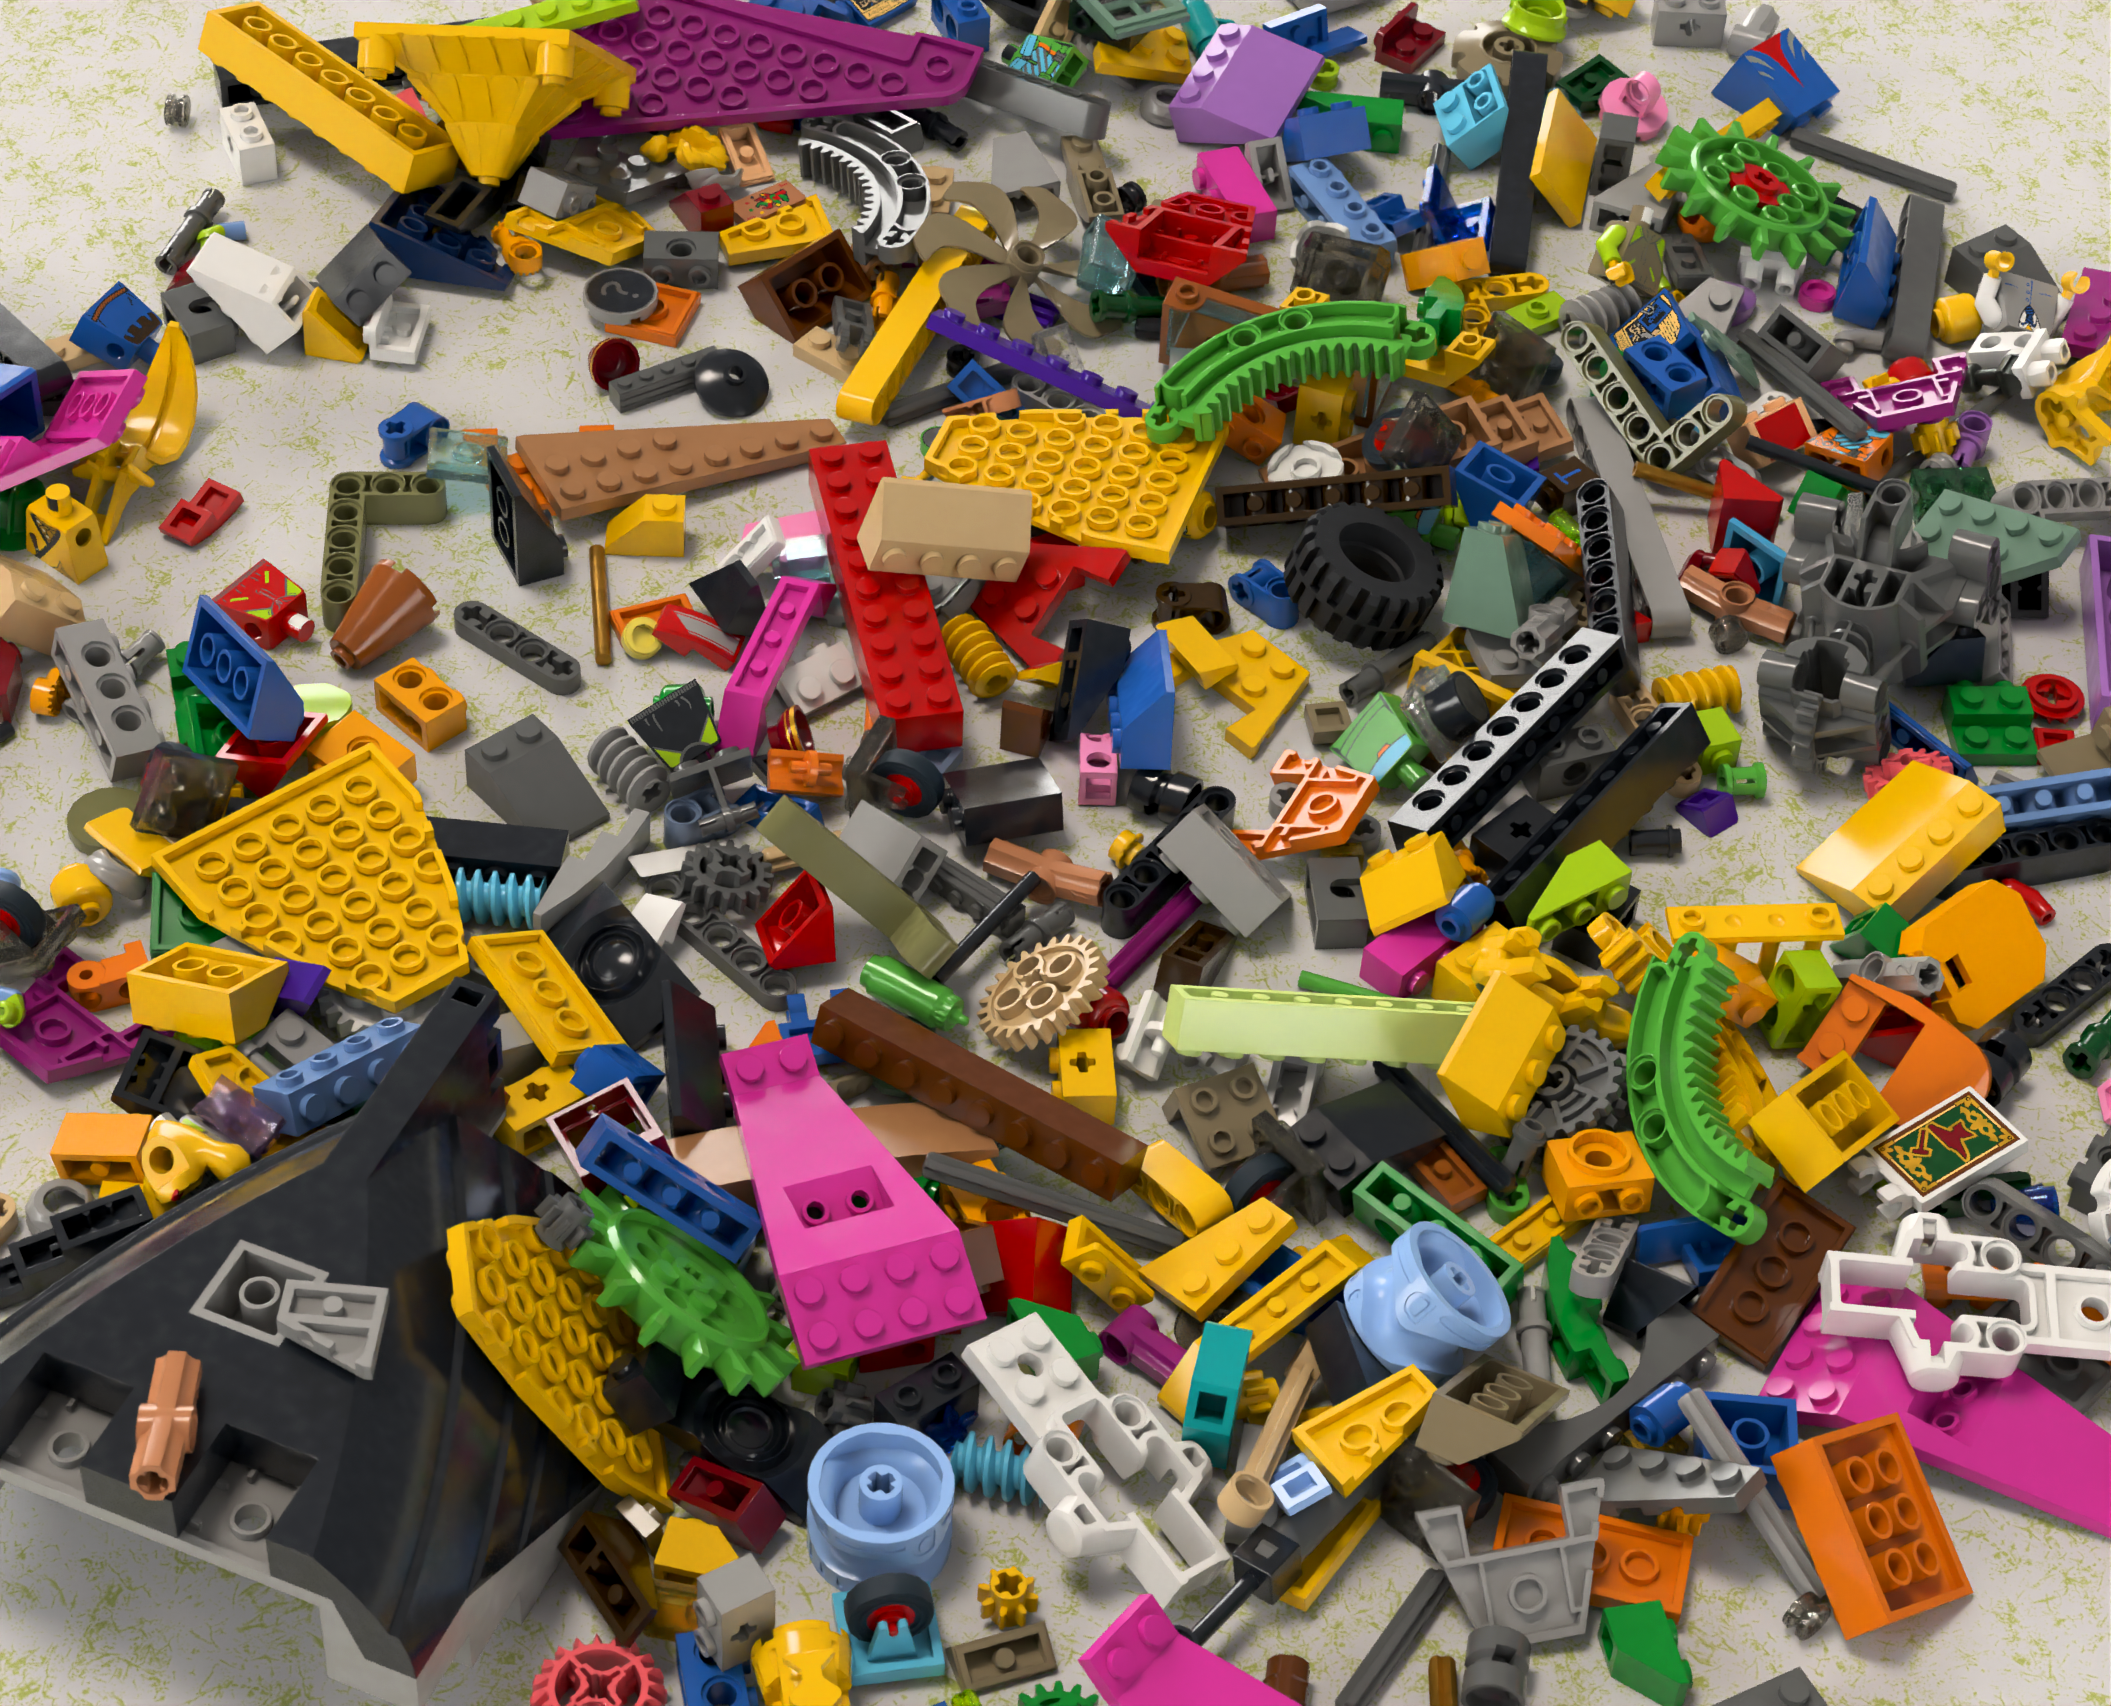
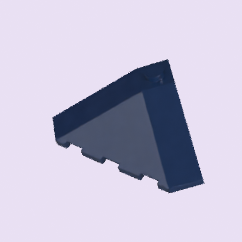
M439 185L412 191L408 194H402L394 190L370 220L368 225L396 250L412 271L407 278L505 291L515 276L514 271L510 270L508 264H504L502 267L496 262L495 258L498 251L485 236L479 235L478 238L474 237L471 231L455 233L424 220L425 213L445 191Z

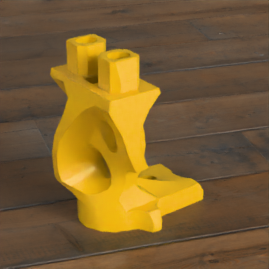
M2111 336L2107 344L2097 352L2081 359L2060 373L2054 385L2046 387L2044 392L2039 394L2035 401L2036 416L2048 437V445L2052 449L2065 447L2090 466L2097 462L2103 451V446L2108 447L2111 445V428L2096 415L2111 410ZM2080 426L2086 429L2089 438L2082 433Z

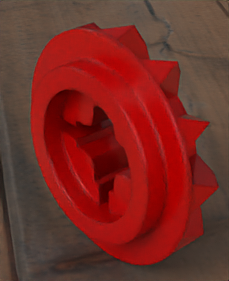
M2038 674L2031 676L2022 684V686L2027 687L2034 712L2033 719L2042 717L2047 720L2048 724L2057 720L2066 725L2070 718L2078 719L2084 707L2085 698L2082 690L2065 677L2055 674ZM2049 694H2053L2052 699H2054L2055 704L2048 703L2047 698Z

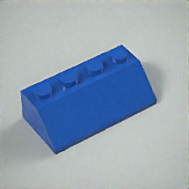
M199 595L182 672L247 739L295 742L298 727L304 720L303 700L276 662L208 595Z
M1157 630L1130 653L1129 659L1125 662L1123 672L1106 695L1108 721H1110V737H1112L1111 752L1119 754L1120 769L1171 770L1175 687L1166 630Z

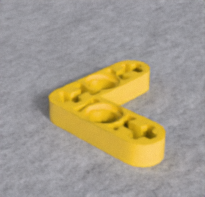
M1528 272L1454 282L1463 292L1465 302H1467V304H1464L1462 331L1477 333L1480 336L1496 340V347L1482 362L1495 360L1501 345V335L1490 312L1506 311L1548 293L1549 281L1545 276ZM1489 292H1499V293H1503V294H1505V295H1504V296H1496V295L1490 294ZM1465 319H1475L1481 322L1471 323L1466 321Z

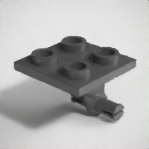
M737 746L728 747L715 753L714 759L699 763L698 760L686 761L677 765L674 768L675 772L668 774L673 799L681 798L711 783L721 813L697 820L703 837L724 829L731 832L737 830L736 825L760 818L754 801L730 810L721 788L753 776L752 756L749 747L741 750Z

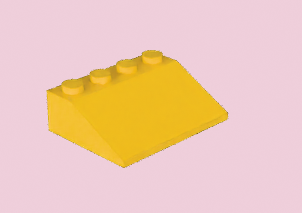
M1912 760L1796 867V871L1854 916L1886 902L1908 922L2006 832L2002 806L2000 802L1971 781Z

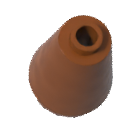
M381 559L372 567L329 642L332 649L331 657L344 669L351 667L355 670H360L433 623L440 615V610L434 611L432 608L437 601L428 587L407 568L402 573L391 568L396 563L393 560Z

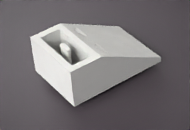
M216 232L209 236L186 271L193 278L195 284L205 290L220 306L222 312L231 317L247 334L250 341L258 345L266 354L273 351L299 331L303 324L302 312L312 291L315 289L293 266Z

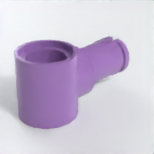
M1968 410L1961 413L1958 418L1957 425L1961 438L1956 440L1957 445L1953 446L1954 451L1951 457L1955 460L1958 470H1960L1959 479L1968 477L1973 462L1985 455L1993 422L1987 414L1981 411Z

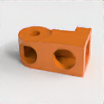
M141 940L123 944L124 954L105 958L99 962L87 960L74 964L67 972V983L71 998L90 1013L129 1004L130 996L126 973L148 962Z

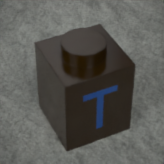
M1574 455L1540 472L1547 479L1535 502L1558 522H1562L1578 514L1576 494L1580 486L1591 479L1600 478V476Z

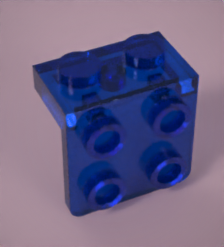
M1437 164L1429 165L1426 178L1422 181L1424 192L1422 200L1419 201V211L1423 221L1429 222L1433 230L1435 245L1438 246L1467 238L1483 237L1486 252L1489 251L1495 205L1491 197L1488 196L1456 205Z

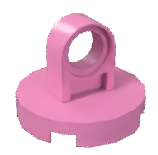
M1643 71L1633 78H1619L1610 82L1598 100L1601 109L1599 113L1601 121L1603 112L1639 117L1636 137H1640L1639 141H1647L1656 137L1667 120L1668 108L1665 99L1661 95L1660 84L1655 76L1649 72Z

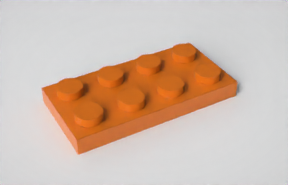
M1504 1493L1492 1550L1564 1537L1566 1533L1561 1506ZM1599 1514L1598 1521L1600 1526L1598 1540L1595 1541L1592 1570L1594 1571L1589 1605L1608 1608L1661 1600L1667 1619L1672 1618L1675 1625H1678L1694 1536Z

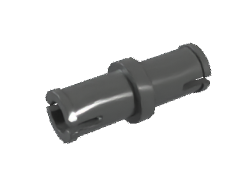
M1056 901L1040 916L1027 919L1022 924L1019 932L1000 944L999 953L1001 958L1005 962L1015 954V957L1010 961L1017 963L1021 960V952L1033 953L1038 942L1043 947H1046L1052 937H1055L1075 922V914L1072 908L1068 906L1059 914L1058 911L1065 907L1066 903L1064 901Z

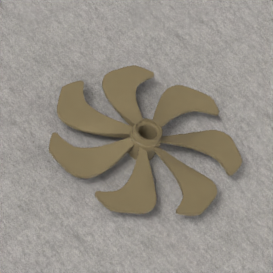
M954 182L946 190L943 200L965 203L977 209L989 222L1003 247L965 220L945 213H935L928 216L915 233L913 244L923 261H928L931 255L940 248L950 247L969 251L996 263L961 266L945 272L938 283L939 292L947 307L962 312L966 315V321L978 326L981 321L976 309L977 298L985 290L1005 282L1014 290L1004 314V331L1012 342L1014 338L1024 340L1035 347L1034 352L1047 357L1048 354L1057 356L1067 351L1068 346L1047 333L1038 322L1032 309L1028 288L1034 282L1078 334L1090 339H1096L1115 332L1122 326V321L1118 319H1104L1101 323L1093 322L1089 313V305L1069 297L1038 277L1040 272L1074 278L1102 287H1113L1120 281L1121 259L1119 251L1099 235L1095 239V250L1091 255L1069 262L1044 264V251L1072 233L1078 223L1074 211L1045 188L1024 186L1020 189V192L1036 206L1038 211V224L1032 241H1019L1016 216L1010 199L999 187L985 182Z

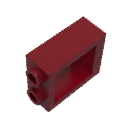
M628 1077L545 1118L562 1156L581 1188H587L596 1197L601 1194L608 1184L580 1167L575 1150L601 1113L609 1116L624 1127L636 1121L643 1132L639 1134L640 1137L674 1158L663 1132ZM590 1105H595L593 1110L587 1111Z

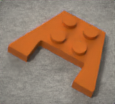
M1285 749L1271 770L1270 776L1274 785L1291 782L1299 786L1270 829H1232L1231 832L1258 860L1346 844L1380 791V787L1375 776L1341 765L1336 766L1334 769L1322 765L1319 758L1313 757L1312 760H1304L1299 757L1297 751Z

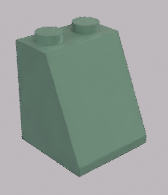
M1489 520L1488 522L1478 521L1477 526L1464 527L1442 621L1511 639L1512 633L1528 620L1529 606L1534 604L1523 537L1520 534L1511 532L1512 525Z

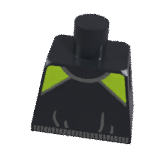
M693 679L627 720L632 729L671 773L675 772L674 768L677 765L686 761L698 760L699 763L711 760L712 757L709 751L722 743L696 679Z

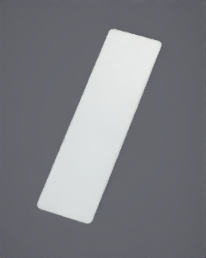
M737 838L717 841L720 845L726 846L728 840H733L734 847H742ZM711 842L702 843V844L705 845V846L708 848V847H710V843H711ZM696 845L629 856L628 860L640 877L681 871L682 861H685L686 852L688 850L695 852Z

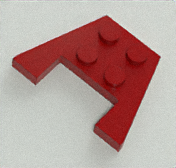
M1030 543V553L1017 582L987 580L970 608L1028 667L1062 661L1064 649L1039 639L1074 581L1081 574L1113 588L1130 562L1131 557L1127 550L1121 548Z

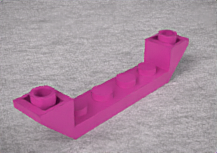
M781 576L724 690L717 728L722 743L714 748L715 753L732 746H737L739 750L749 747L752 758L756 757L767 735L765 708L810 616L824 618L837 591V584L803 577Z

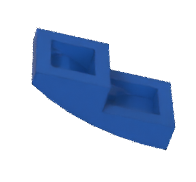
M1385 192L1365 201L1370 209L1377 213L1386 228L1394 233L1396 238L1427 224L1423 210L1406 208L1401 194Z
M973 359L947 386L963 403L1006 391ZM1022 405V407L996 415H1000L1006 420L1019 419V410L1027 409Z

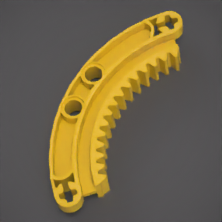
M1603 912L1587 927L1590 937L1603 950L1598 956L1602 967L1610 969L1614 979L1622 982L1625 985V991L1636 998L1652 956L1654 955L1666 963L1673 949L1672 945L1649 921L1635 932L1631 927L1626 929L1611 914ZM1725 1017L1716 1019L1715 1023L1723 1029L1722 1032L1712 1036V1039L1720 1043V1048L1710 1054L1719 1059V1063L1711 1068V1070L1719 1074V1079L1713 1085L1721 1089V1094L1716 1098L1724 1103L1725 1107L1721 1113L1729 1117L1730 1121L1727 1125L1735 1129L1736 1134L1734 1136L1743 1141V1146L1749 1149L1754 1156L1775 1169L1773 1181H1775L1780 1175V1162L1771 1150L1763 1148L1757 1142L1753 1135V1128L1747 1121L1777 1098L1778 1095L1765 1070L1735 1023ZM1759 1183L1756 1190L1763 1191L1766 1187Z

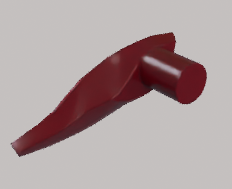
M1701 549L1691 553L1677 575L1679 581L1684 571L1691 565L1699 569L1710 568L1717 554L1708 553Z

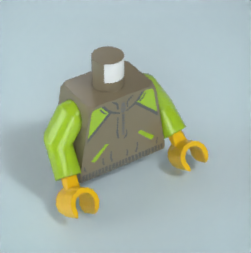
M1633 205L1629 221H1609L1603 234L1596 241L1597 249L1587 273L1609 286L1612 283H1615L1618 287L1629 284L1639 297L1654 298L1664 288L1671 292L1672 287L1663 272L1665 238L1649 229L1654 210L1646 206ZM1679 290L1671 292L1677 303L1685 298Z

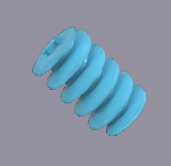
M459 867L455 878L460 918L463 923L469 922L474 913L478 924H485L491 915L494 925L502 926L508 916L510 925L513 928H519L524 918H526L528 928L533 930V912L547 891L545 877L539 888L534 886L533 877L530 874L527 875L522 886H518L515 873H510L506 883L501 884L498 871H493L489 881L483 882L481 869H476L470 881L466 880L464 867Z
M970 1431L963 1443L958 1442V1440L956 1441L951 1455L950 1463L954 1473L955 1488L963 1478L964 1490L966 1493L971 1494L974 1493L980 1482H982L984 1496L991 1498L1000 1486L1002 1499L1005 1502H1010L1019 1490L1021 1504L1029 1506L1035 1496L1038 1495L1027 1481L1023 1472L1025 1459L1032 1451L1031 1446L1026 1443L1020 1455H1015L1013 1440L1008 1439L1001 1451H997L994 1436L989 1435L983 1446L979 1447L977 1446L976 1432ZM1038 1495L1039 1506L1042 1509L1044 1502Z

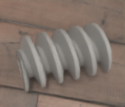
M1615 283L1602 287L1599 290L1591 291L1587 295L1577 296L1575 299L1565 301L1560 307L1558 317L1560 331L1571 321H1583L1600 325L1606 334H1611L1642 308L1641 300L1629 284L1618 287ZM1585 330L1581 333L1579 338L1580 346L1583 342L1586 343L1587 341V334Z
M610 727L595 739L587 755L588 766L632 811L634 808L652 812L667 800L671 792L670 784L666 781L667 771L662 765L657 764L653 756L648 755L643 746L638 745L634 737L629 736L624 727Z

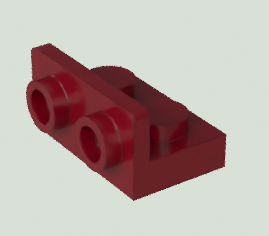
M1410 2L1402 11H1397L1390 22L1377 30L1373 41L1374 46H1376L1374 61L1401 73L1412 74L1444 44L1446 32L1432 27L1428 23L1416 20L1418 4Z

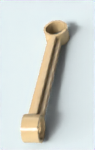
M1308 1336L1297 1349L1284 1372L1286 1379L1243 1471L1234 1473L1217 1497L1218 1507L1222 1514L1237 1526L1243 1528L1257 1526L1274 1503V1493L1269 1482L1311 1389L1321 1375Z

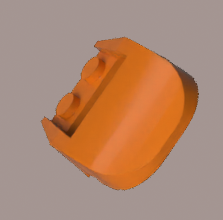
M1853 973L1848 978V983L1804 1050L1797 1055L1798 1064L1804 1069L1808 1067L1811 1071L1817 1069L1843 1049L1853 1060L1891 1004L1924 1024L1919 1035L1880 1092L1900 1118L1899 1121L1890 1127L1891 1129H1897L1968 1086H1971L1979 1095L1986 1099L1992 1083L1991 1066L1982 1049L1942 1015L1911 996Z

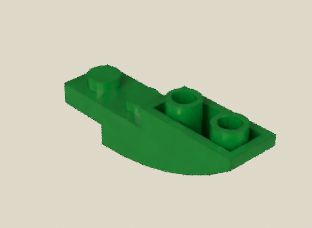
M1438 276L1431 287L1426 288L1424 297H1419L1417 305V319H1420L1419 322L1431 325L1436 332L1437 349L1433 356H1437L1444 345L1449 346L1462 332L1465 302L1463 292L1453 281L1445 276Z
M1560 1235L1551 1237L1541 1280V1287L1546 1293L1547 1320L1552 1324L1553 1335L1549 1345L1566 1381L1584 1377L1601 1405L1611 1399L1629 1381L1628 1369L1621 1359L1616 1358L1608 1345L1604 1329L1601 1325L1597 1324L1599 1312L1602 1309V1298H1585L1570 1291L1571 1268L1577 1255L1573 1251H1569Z

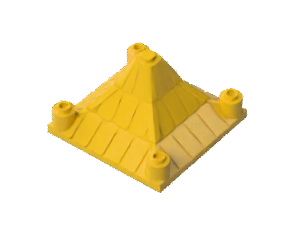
M354 22L353 37L359 40L357 69L364 71L365 78L374 80H386L387 74L395 72V66L406 72L407 79L421 94V100L428 102V108L434 109L445 122V128L469 175L472 178L478 179V182L489 187H500V181L509 180L537 145L539 137L581 107L582 101L593 98V107L600 109V115L606 117H621L622 111L629 110L630 88L632 84L636 83L637 68L570 29Z

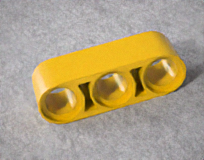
M1163 1139L1148 1145L1138 1181L1130 1189L1184 1235L1191 1239L1234 1214L1232 1201L1225 1189Z

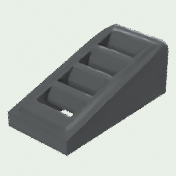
M896 110L852 115L855 124L867 127L888 137L910 154L924 147L921 123Z

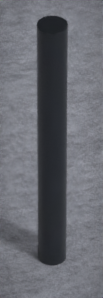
M1753 435L1749 436L1745 447L1746 450L1806 472L1809 469L1834 482L1873 495L1876 487L1881 483Z
M1028 871L958 944V949L932 979L944 984L1041 883L1038 874Z

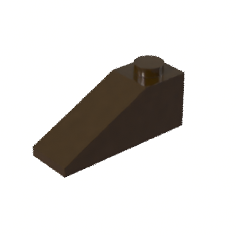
M1197 920L1162 953L1153 990L1159 993L1160 997L1167 1002L1170 984L1212 987L1237 940V936L1228 929Z
M586 1510L557 1548L621 1645L630 1648L659 1611L649 1554L626 1521Z

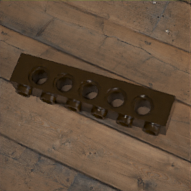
M1450 465L1215 487L1218 527L1225 529L1306 522L1316 511L1342 502H1346L1348 506L1355 502L1363 503L1367 508L1377 507L1383 509L1385 514L1458 507L1455 468Z

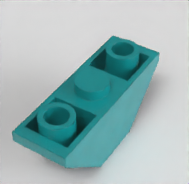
M1206 1321L1191 1380L1181 1441L1191 1440L1199 1444L1210 1458L1212 1467L1226 1470L1253 1330Z

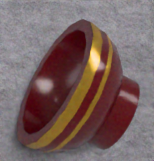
M607 338L594 346L588 355V369L592 380L600 388L609 391V381L639 371L640 357L638 350L630 341L623 338Z
M799 705L787 708L781 713L777 724L769 726L767 729L771 749L815 750L809 723Z

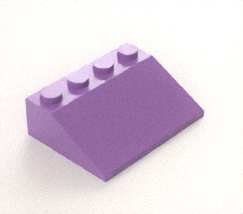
M1236 23L1220 25L1168 107L1178 142L1245 144L1249 141L1279 137L1284 130L1285 120L1292 117L1325 62L1324 55L1253 25H1237Z

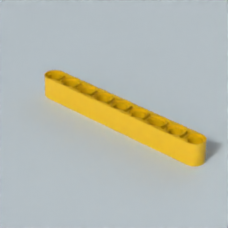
M961 205L954 214L955 217L965 220L992 240H996L997 235L993 228L977 209L966 205ZM946 247L940 248L931 255L928 261L922 263L842 386L836 402L838 418L872 426L879 424L937 333L926 328L931 313L939 309L944 310L947 307L938 289L940 278L945 272L957 267L980 265L984 259L983 257L962 249Z

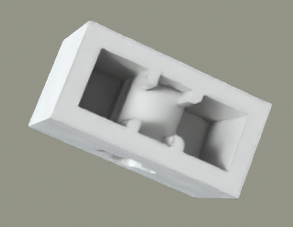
M255 102L237 103L230 107L220 108L223 146L242 186L278 179L275 143Z

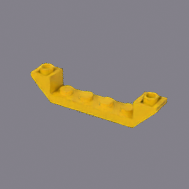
M1297 286L1279 305V309L1283 310L1301 305L1330 302V295ZM1462 331L1445 350L1441 349L1437 356L1420 361L1406 359L1404 377L1447 388L1478 367L1496 347V340L1480 336L1477 333Z
M1325 1239L1218 1323L1253 1330L1247 1361L1248 1365L1341 1292L1352 1276L1376 1259L1353 1241ZM1202 1336L1192 1343L1157 1395V1401L1182 1424L1184 1422L1191 1380Z

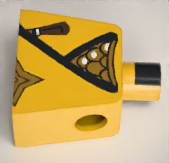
M60 483L50 485L46 489L44 496L29 504L26 509L27 551L77 585L109 565L96 515L92 510L71 497L70 488L67 485Z

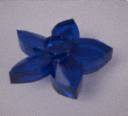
M948 1404L944 1413V1422H934L925 1428L924 1431L945 1454L953 1451L957 1440L958 1442H964L969 1434L966 1429L976 1421L979 1414L976 1410H973L959 1417L956 1409Z

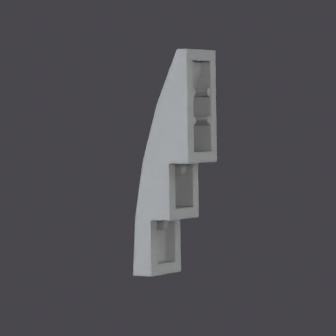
M634 808L618 836L601 831L584 860L570 855L567 856L533 912V930L543 929L546 933L603 882L611 890L617 886L633 867L628 857L642 854L650 843V812Z

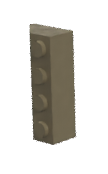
M1484 1353L1433 1393L1414 1446L1427 1451V1457L1437 1463L1461 1465L1520 1441L1568 1399L1570 1390Z

